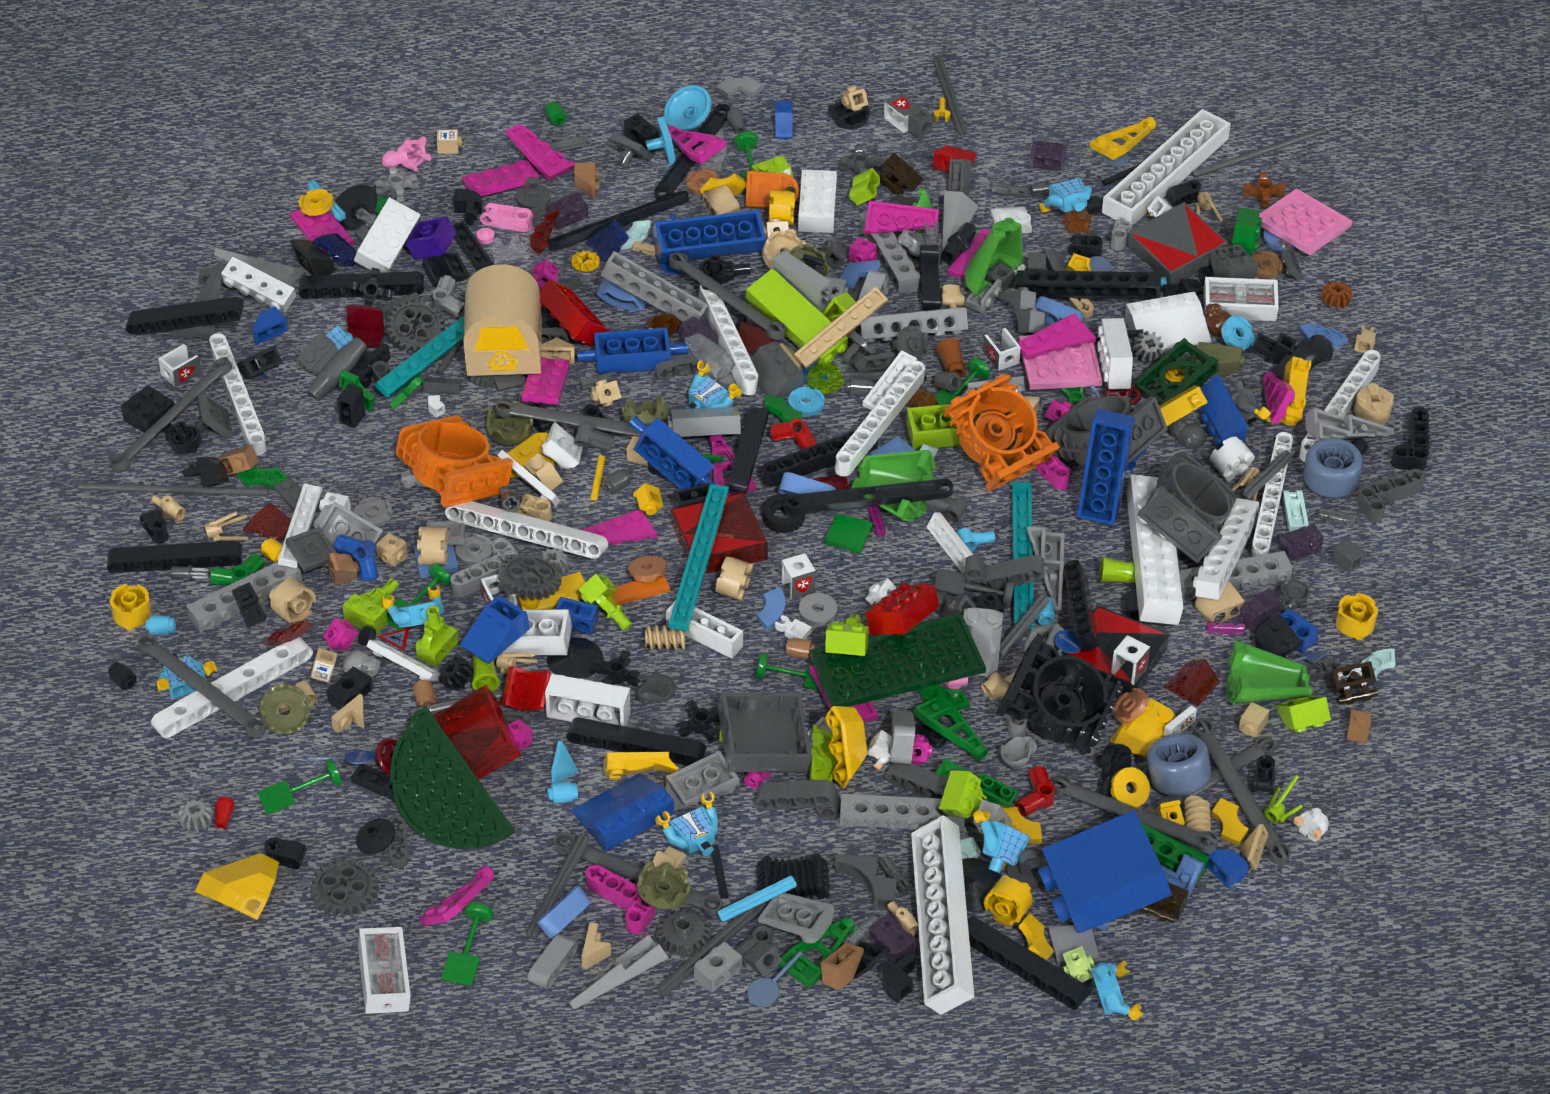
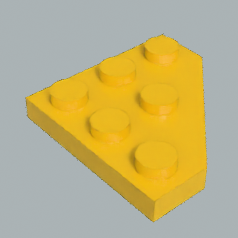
M535 433L507 453L523 468L524 464L537 453L547 463L551 462L554 467V460L551 457H547L542 451V444L547 440L549 433ZM511 471L510 478H520L516 473Z

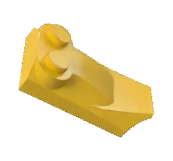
M581 572L562 576L559 590H555V595L550 594L549 598L543 596L542 600H540L538 597H535V600L532 601L531 597L524 600V596H520L517 598L519 608L522 610H555L560 597L580 601L582 593L579 591V588L585 583Z
M1149 698L1148 705L1141 715L1131 722L1122 723L1110 738V741L1114 744L1128 746L1132 754L1145 759L1151 745L1163 737L1165 726L1176 716L1169 707Z
M669 752L607 753L603 760L604 774L609 777V780H620L621 776L643 773L650 770L668 773L678 771V767L669 758Z

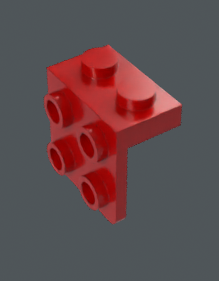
M945 145L942 150L936 148L934 151L933 169L949 173L950 159L971 160L972 166L976 159V153Z
M509 666L501 705L520 712L525 710H542L546 703L545 691L550 680V671L529 672L515 666Z

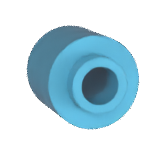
M1048 597L1049 603L1036 618L1042 626L1052 624L1055 619L1054 604L1050 597Z
M151 615L150 619L146 620V631H149L150 634L170 635L175 633V618Z
M569 781L550 784V788H547L548 800H552L553 804L573 802V800L578 799L576 783Z

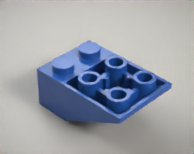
M498 595L484 607L460 646L489 664L530 629L527 612Z

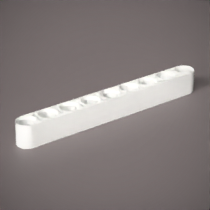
M700 284L698 299L708 304L704 313L733 377L743 394L753 395L757 390L758 374L728 310L719 296Z
M213 334L210 336L209 341L214 362L221 357H227L233 366L230 372L220 377L247 446L252 444L256 455H262L266 452L265 435L227 339L223 334Z
M1368 350L1364 353L1324 411L1342 417L1347 416L1356 402L1359 390L1368 386L1379 369L1381 354L1378 351ZM1309 432L1301 443L1299 458L1303 462H1305L1308 449L1320 440L1316 439Z
M913 361L906 367L836 455L835 472L838 475L848 476L852 473L923 384L925 375L924 363Z
M1287 432L1277 434L1270 464L1283 451L1288 450L1291 452L1293 442L1291 434ZM1288 463L1265 485L1252 543L1251 557L1269 554Z
M473 501L450 506L445 510V515L451 521L462 522L468 526L543 546L555 547L558 550L562 549V551L592 559L598 558L608 548L607 539L601 535L508 512L507 510Z

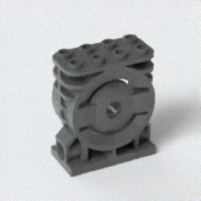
M1123 396L1084 397L1049 427L1046 434L1052 443L1057 441L1060 449L1053 456L1058 457L1060 461L1075 460L1078 464L1085 465L1092 421L1097 409L1135 417L1128 458L1129 464L1168 428L1156 397L1150 396L1142 404L1131 407L1128 399Z
M1178 452L1162 468L1156 481L1157 485L1151 490L1146 504L1137 515L1198 563L1221 540L1223 535L1218 532V529L1230 515L1231 508L1236 500V494L1189 454Z

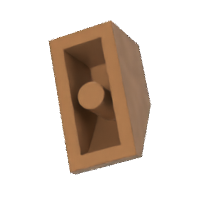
M329 554L328 571L334 586L357 579L359 567L357 561H353L351 555Z
M1350 708L1346 740L1367 743L1371 711Z
M845 943L821 962L823 984L841 990L851 982L864 949Z

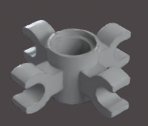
M396 166L389 167L388 181H375L376 187H379L376 188V193L380 195L389 191L392 195H396L397 202L405 201L403 197L405 188L414 189L418 187L416 174H411L404 178L403 174L397 172Z

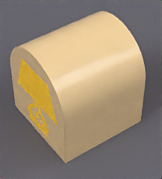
M492 265L480 269L468 280L465 294L464 352L467 376L541 374L542 314L538 283L527 271L511 265Z

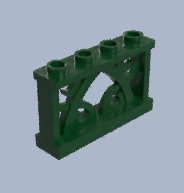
M1183 338L1180 342L1175 343L1168 353L1163 354L1156 364L1151 365L1146 373L1136 379L1135 387L1146 399L1150 396L1156 397L1158 405H1161L1194 385L1201 387L1218 371V359L1213 356L1210 357L1188 342L1186 338ZM1186 352L1192 355L1190 361H1188L1187 355L1184 358L1180 357ZM1196 358H1197L1198 360H1200L1201 362H1203L1204 364L1195 362V361H1196ZM1185 369V381L1183 383L1171 382L1166 384L1167 371ZM1190 369L1191 373L1194 372L1191 376L1188 375ZM1154 382L1155 385H1152L1151 388L1156 389L1160 387V389L1150 391L1147 387ZM1162 393L1165 399L1163 400L1158 395Z

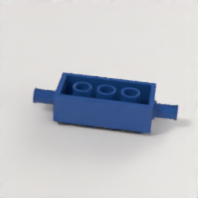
M667 328L594 333V350H577L578 362L595 361L598 374L611 371L620 373L654 370L658 363L671 360V356L674 354H688L687 342L673 344L669 342Z
M637 416L631 419L628 425L640 434V438L633 450L680 490L692 488L693 486L696 487L697 485L700 486V484L703 485L704 483L716 485L709 479V475L715 466L693 446L683 440L679 434H676L669 428L665 422L657 417L647 426Z

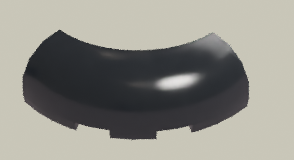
M1320 334L1312 335L1308 341L1304 339L1295 346V351L1291 355L1287 354L1281 360L1273 373L1284 379L1285 366L1293 356L1311 361V369L1319 363L1330 362L1333 356L1331 342Z

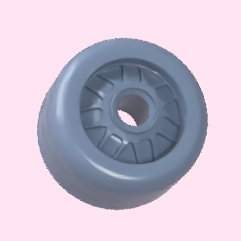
M1339 438L1321 439L1315 442L1307 451L1303 470L1304 481L1310 490L1320 496L1327 498L1345 497L1351 494L1360 482L1363 466L1362 455L1356 446L1346 440Z
M1187 733L1166 735L1155 741L1148 750L1147 763L1152 785L1159 792L1169 796H1186L1201 790L1209 782L1211 777L1209 753L1206 744L1199 737Z

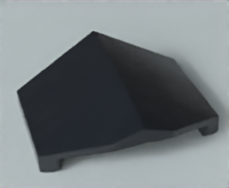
M859 941L855 946L862 947L864 952L854 978H858L871 970L890 952L889 948Z

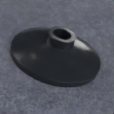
M383 818L367 822L357 833L356 845L358 849L365 854L382 852L394 840L395 827L389 820Z

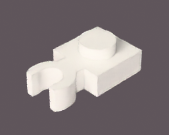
M784 615L781 616L780 620L783 624L775 622V629L780 632L785 631V637L789 639H806L812 632L811 626L797 619L791 622Z

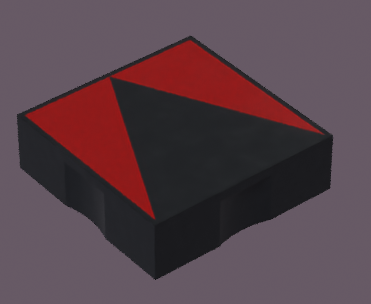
M1097 605L1093 612L1099 645L1091 651H1084L1082 648L1078 653H1066V655L1075 656L1089 662L1100 671L1103 678L1107 674L1110 675L1109 681L1114 684L1117 680L1121 681L1120 686L1123 689L1120 695L1132 692L1131 689L1133 688L1143 689L1149 673L1157 666L1167 649L1169 633ZM1127 635L1150 646L1147 670L1135 685L1131 684L1134 663L1126 660L1115 675L1111 673L1114 650ZM1130 646L1128 649L1129 653H1136L1138 651L1133 646Z

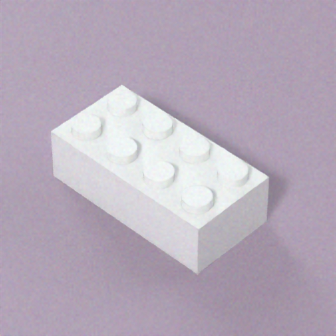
M802 170L798 231L834 232L837 171Z
M389 197L359 247L354 261L371 271L373 267L380 269V273L389 272L403 249L406 240L417 225L421 214Z
M1124 318L1102 319L1101 326H1098L1100 341L1097 342V352H1099L1101 370L1104 372V382H1107L1108 389H1131L1133 356Z
M524 610L527 612L530 629L503 651L506 653H535V655H567L572 629L569 610Z
M551 674L545 691L546 715L548 718L572 722L574 718L580 717L627 726L631 714L630 688Z

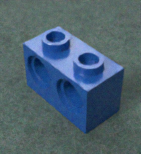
M560 597L555 610H569L572 623L571 630L593 635L599 621L598 606Z
M1290 608L1281 614L1302 641V645L1295 650L1303 653L1317 642L1319 633L1317 627Z

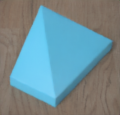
M558 741L551 771L552 783H560L579 771L562 741Z

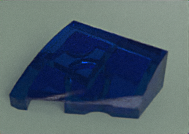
M615 220L587 241L606 263L614 251L619 253L622 245L627 242L629 237Z
M337 233L320 236L312 242L315 246L324 247L328 255L344 266H355L357 263L354 261L357 250Z

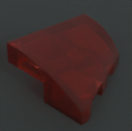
M558 208L544 215V222L535 226L534 233L530 234V247L538 255L547 246L560 213Z
M269 503L244 526L243 531L245 533H249V531L258 533L260 537L274 538L276 541L282 542L286 538L292 519Z

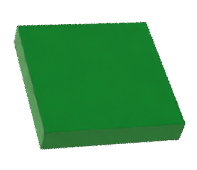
M836 514L824 544L861 554L873 528V523Z

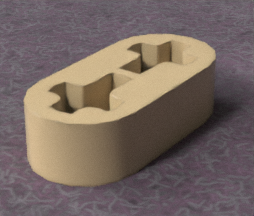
M1075 298L1068 299L1071 307L1080 311L1084 318H1089L1093 315L1094 306L1089 299H1080V301Z

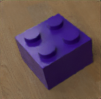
M448 216L420 221L409 235L405 244L414 260L427 259L432 256L439 257L446 253L447 248L457 233Z

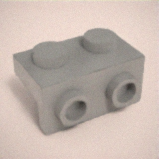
M997 279L994 284L989 283L988 289L977 296L971 292L965 300L964 306L984 314L988 308L992 307L996 297H1000V292H1002L1001 280Z

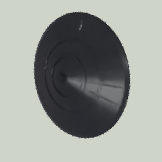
M352 186L342 192L335 200L346 213V219L338 221L345 230L355 229L363 225L373 215L377 206V194L370 186Z
M573 637L570 638L567 655H547V664L555 675L585 679L596 673L594 672L596 665L593 663L597 657L603 659V653L594 642L585 638Z
M979 858L962 859L966 909L968 912L985 911V897L1002 875L1001 873L989 870L990 863Z

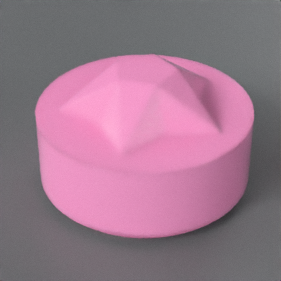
M482 228L477 231L476 235L479 243L490 244L494 241V231L492 229Z

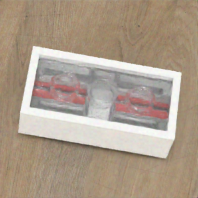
M1205 277L1203 288L1204 317L1206 318L1205 309L1207 305L1217 303L1221 306L1222 310L1227 311L1234 317L1241 316L1246 320L1276 321L1279 309L1278 280Z
M402 927L359 929L358 952L365 1014L409 1011L411 995Z

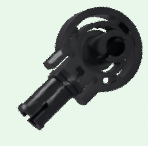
M716 254L703 261L699 267L702 272L719 284H723L727 280H733L737 275H751L750 263L734 264L732 261L720 259V256Z
M184 421L177 422L178 424L174 425L169 423L161 431L166 434L167 441L176 453H196L197 448L202 443L199 429L195 426H186Z
M1109 744L1104 749L1103 754L1097 756V766L1102 768L1100 772L1102 782L1098 793L1110 797L1112 777L1117 771L1131 767V749L1128 746Z

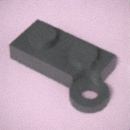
M1281 239L1279 243L1284 250L1281 259L1287 266L1285 270L1290 277L1293 276L1297 281H1300L1304 277L1296 255L1289 248L1286 241Z

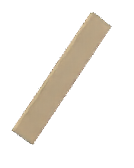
M875 286L794 353V357L807 369L888 302V298Z

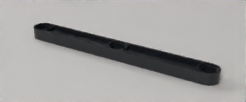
M727 104L717 105L697 132L716 136L727 121V113L730 110V106ZM704 142L697 143L695 146L692 147V149L695 150L696 147L702 145ZM682 152L655 187V199L673 194L696 162ZM660 192H665L666 194H665V195H660V194H658V193H660Z
M679 191L549 239V248L552 251L559 250L689 201L688 192Z
M948 479L793 494L785 498L784 508L790 514L901 503L902 499L909 500L910 502L942 499L952 496L953 483ZM948 486L950 489L948 491H942L940 487ZM872 494L874 497L872 499H866L864 495ZM797 502L798 505L790 507L788 503Z

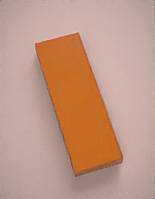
M665 576L656 577L657 580L652 582L633 581L616 586L618 591L612 597L617 605H622L669 592L670 586Z

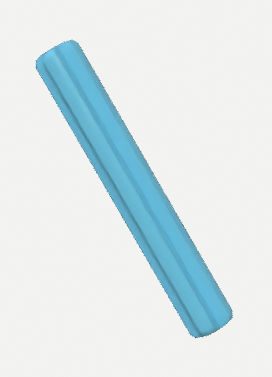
M315 180L308 182L309 190L323 189ZM334 201V205L329 211L338 221L345 220L346 213Z
M789 876L719 910L718 915L722 922H726L797 886L792 876Z

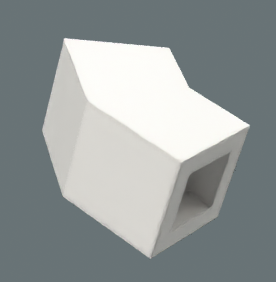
M440 395L428 396L429 412L435 417L445 413V405L440 401Z

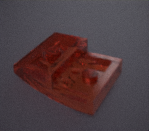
M308 620L295 621L289 628L276 629L263 644L270 646L290 642L303 635L313 625Z

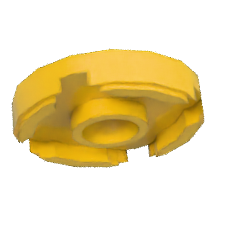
M314 189L308 191L307 195H302L298 203L303 214L317 216L328 212L333 207L334 200L333 195L328 193L327 190Z
M1134 767L1123 768L1112 777V788L1110 790L1113 799L1134 807H1139L1146 802L1150 793V784L1146 775L1141 770ZM1128 782L1134 787L1132 794L1126 789Z

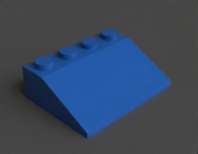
M639 773L577 806L571 812L606 852L656 825V816L659 815L662 820H665L662 812H668L670 817L674 815V799L661 785Z

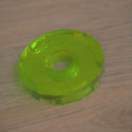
M820 363L818 366H812L808 371L807 383L811 389L814 390L816 388L823 394L835 393L843 385V373L835 365ZM821 377H828L829 380H824Z

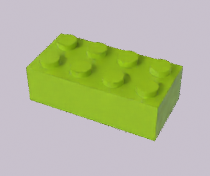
M951 404L907 408L906 426L912 448L920 450L923 444L936 448L961 446L956 435L957 427H951L949 423L952 419L950 417L945 418L943 415L945 408ZM983 412L979 413L974 417L973 423H975V421L981 414H983Z

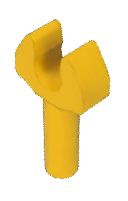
M941 97L939 99V110H934L933 118L938 122L939 117L943 116L945 117V122L950 120L951 112L946 110V99Z

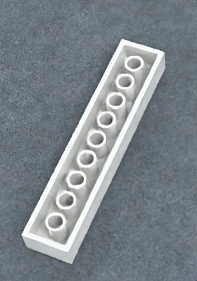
M1203 109L1200 110L1103 197L1102 213L1115 220L1119 219L1120 222L1135 224L1149 211L1147 207L1158 195L1164 198L1170 187L1182 182L1229 139L1231 123Z
M1130 475L1126 496L1133 563L1135 565L1139 620L1178 625L1183 611V600L1176 546L1137 515L1146 504L1151 490L1157 485L1158 477Z
M944 815L911 833L924 1004L940 1015L974 998L959 826Z

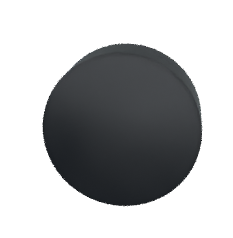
M365 626L360 631L359 643L367 646L369 640H375L376 630L370 626Z

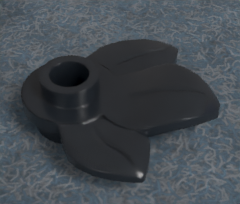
M915 724V734L924 735L925 738H928L929 745H932V747L940 748L947 743L946 737L927 725Z

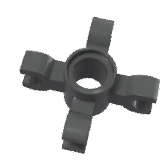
M855 145L852 159L847 157L840 158V171L853 169L855 173L860 174L868 170V167L878 166L880 169L882 168L881 162L877 161H882V157L879 154L869 157L866 152L862 151V145Z

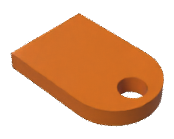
M747 171L746 206L769 208L770 190L785 191L789 186L795 188L796 201L799 195L798 183L794 177L786 173Z

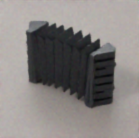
M814 854L811 860L806 856L805 861L802 857L800 861L795 858L793 862L788 858L786 863L783 858L779 862L777 858L772 861L770 856H764L757 863V890L760 891L792 876L797 886L785 893L803 898L809 896L811 900H813L815 895L818 900L830 896L828 862L820 854Z

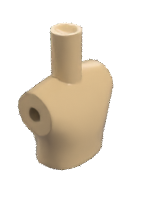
M948 284L942 286L941 305L949 306L950 308L964 306L965 299L959 285Z
M157 495L152 497L151 501L161 508L163 518L171 519L177 524L183 520L185 509L171 496H164L162 499Z
M994 672L981 684L982 691L992 701L996 698L1004 697L1015 672L1005 678L999 673Z
M894 901L890 902L887 907L895 916L897 928L903 931L908 939L917 935L919 925L914 916L906 908H899Z

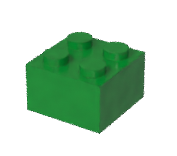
M1239 207L1232 245L1240 244L1252 258L1253 251L1257 252L1262 217H1259L1260 210Z

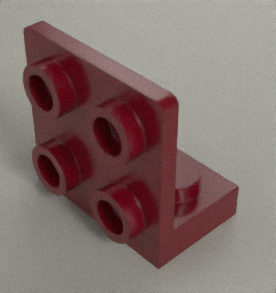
M347 305V332L352 334L353 339L357 337L362 340L367 348L377 349L382 344L385 336L383 309Z

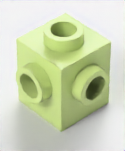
M1083 946L1063 953L1067 964L1063 968L1067 974L1080 982L1093 978L1091 969L1095 967L1091 955H1086Z

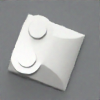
M1026 207L995 208L991 210L994 224L1009 217L1021 224L1022 233H1032L1031 216L1027 213Z
M555 422L552 424L547 440L542 444V451L547 457L555 460L560 468L569 470L579 464L583 447L574 443L575 438Z

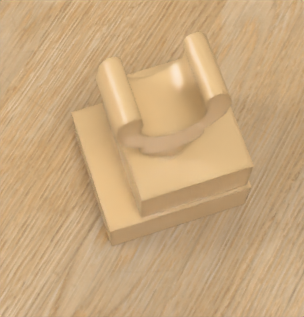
M1362 325L1361 335L1357 334L1354 351L1365 353L1368 350H1373L1376 335L1373 326L1371 330H1366L1364 328L1365 325Z

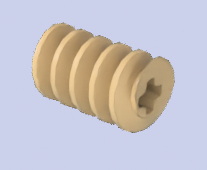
M647 625L645 630V650L648 644L651 650H654L656 644L659 650H662L664 644L667 650H670L671 644H673L675 650L678 649L679 644L685 650V631L675 629L667 631L666 625L662 626L661 631H659L658 625H655L652 631L650 625Z
M1199 796L1187 797L1184 801L1185 826L1199 832H1212L1210 803Z

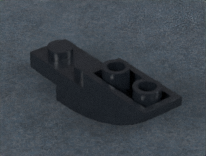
M382 343L372 353L365 350L356 365L349 371L359 376L360 383L364 388L369 387L372 382L373 363L377 361L387 363L389 361V345Z

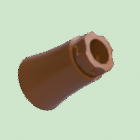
M947 338L940 341L936 345L935 350L944 365L945 371L956 373L960 377L964 376L966 370L959 340Z

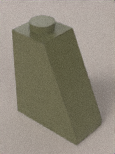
M1198 342V349L1210 357L1213 356L1218 359V371L1212 377L1215 375L1235 374L1239 372V366L1243 367L1245 356L1241 355L1242 348ZM1196 358V361H1195V362L1204 364L1203 362H1201L1200 360H1198V359Z

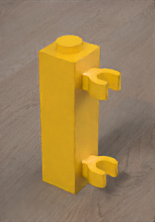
M1294 356L1285 366L1283 379L1284 382L1292 386L1295 392L1294 400L1292 403H1289L1285 417L1280 420V422L1288 426H1295L1302 419L1303 408H1305L1306 404L1305 394L1308 373L1311 369V361Z
M1194 385L1159 405L1168 426L1208 402L1200 387Z

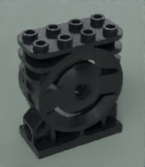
M1037 633L1026 649L996 714L1003 717L1006 713L1019 721L1027 719L1032 728L1045 738L1058 741L1061 744L1069 742L1071 743L1070 749L1073 750L1075 747L1081 749V755L1090 754L1100 739V731L1104 729L1108 722V719H1106L1108 714H1111L1116 703L1114 701L1116 697L1118 698L1122 692L1121 681L1117 680L1115 684L1110 682L1111 676L1108 674L1103 678L1099 670L1081 658L1067 655L1059 656L1057 649L1043 642L1045 637ZM1060 675L1064 676L1062 681H1058ZM1052 682L1043 689L1039 697V689L1046 683ZM1080 685L1083 687L1081 692L1078 690ZM1059 700L1063 701L1065 705H1062ZM1085 702V714L1083 719L1079 723H1074L1082 715Z

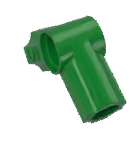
M254 553L242 565L236 566L233 569L212 567L210 583L230 585L261 570L265 566V561L260 555Z

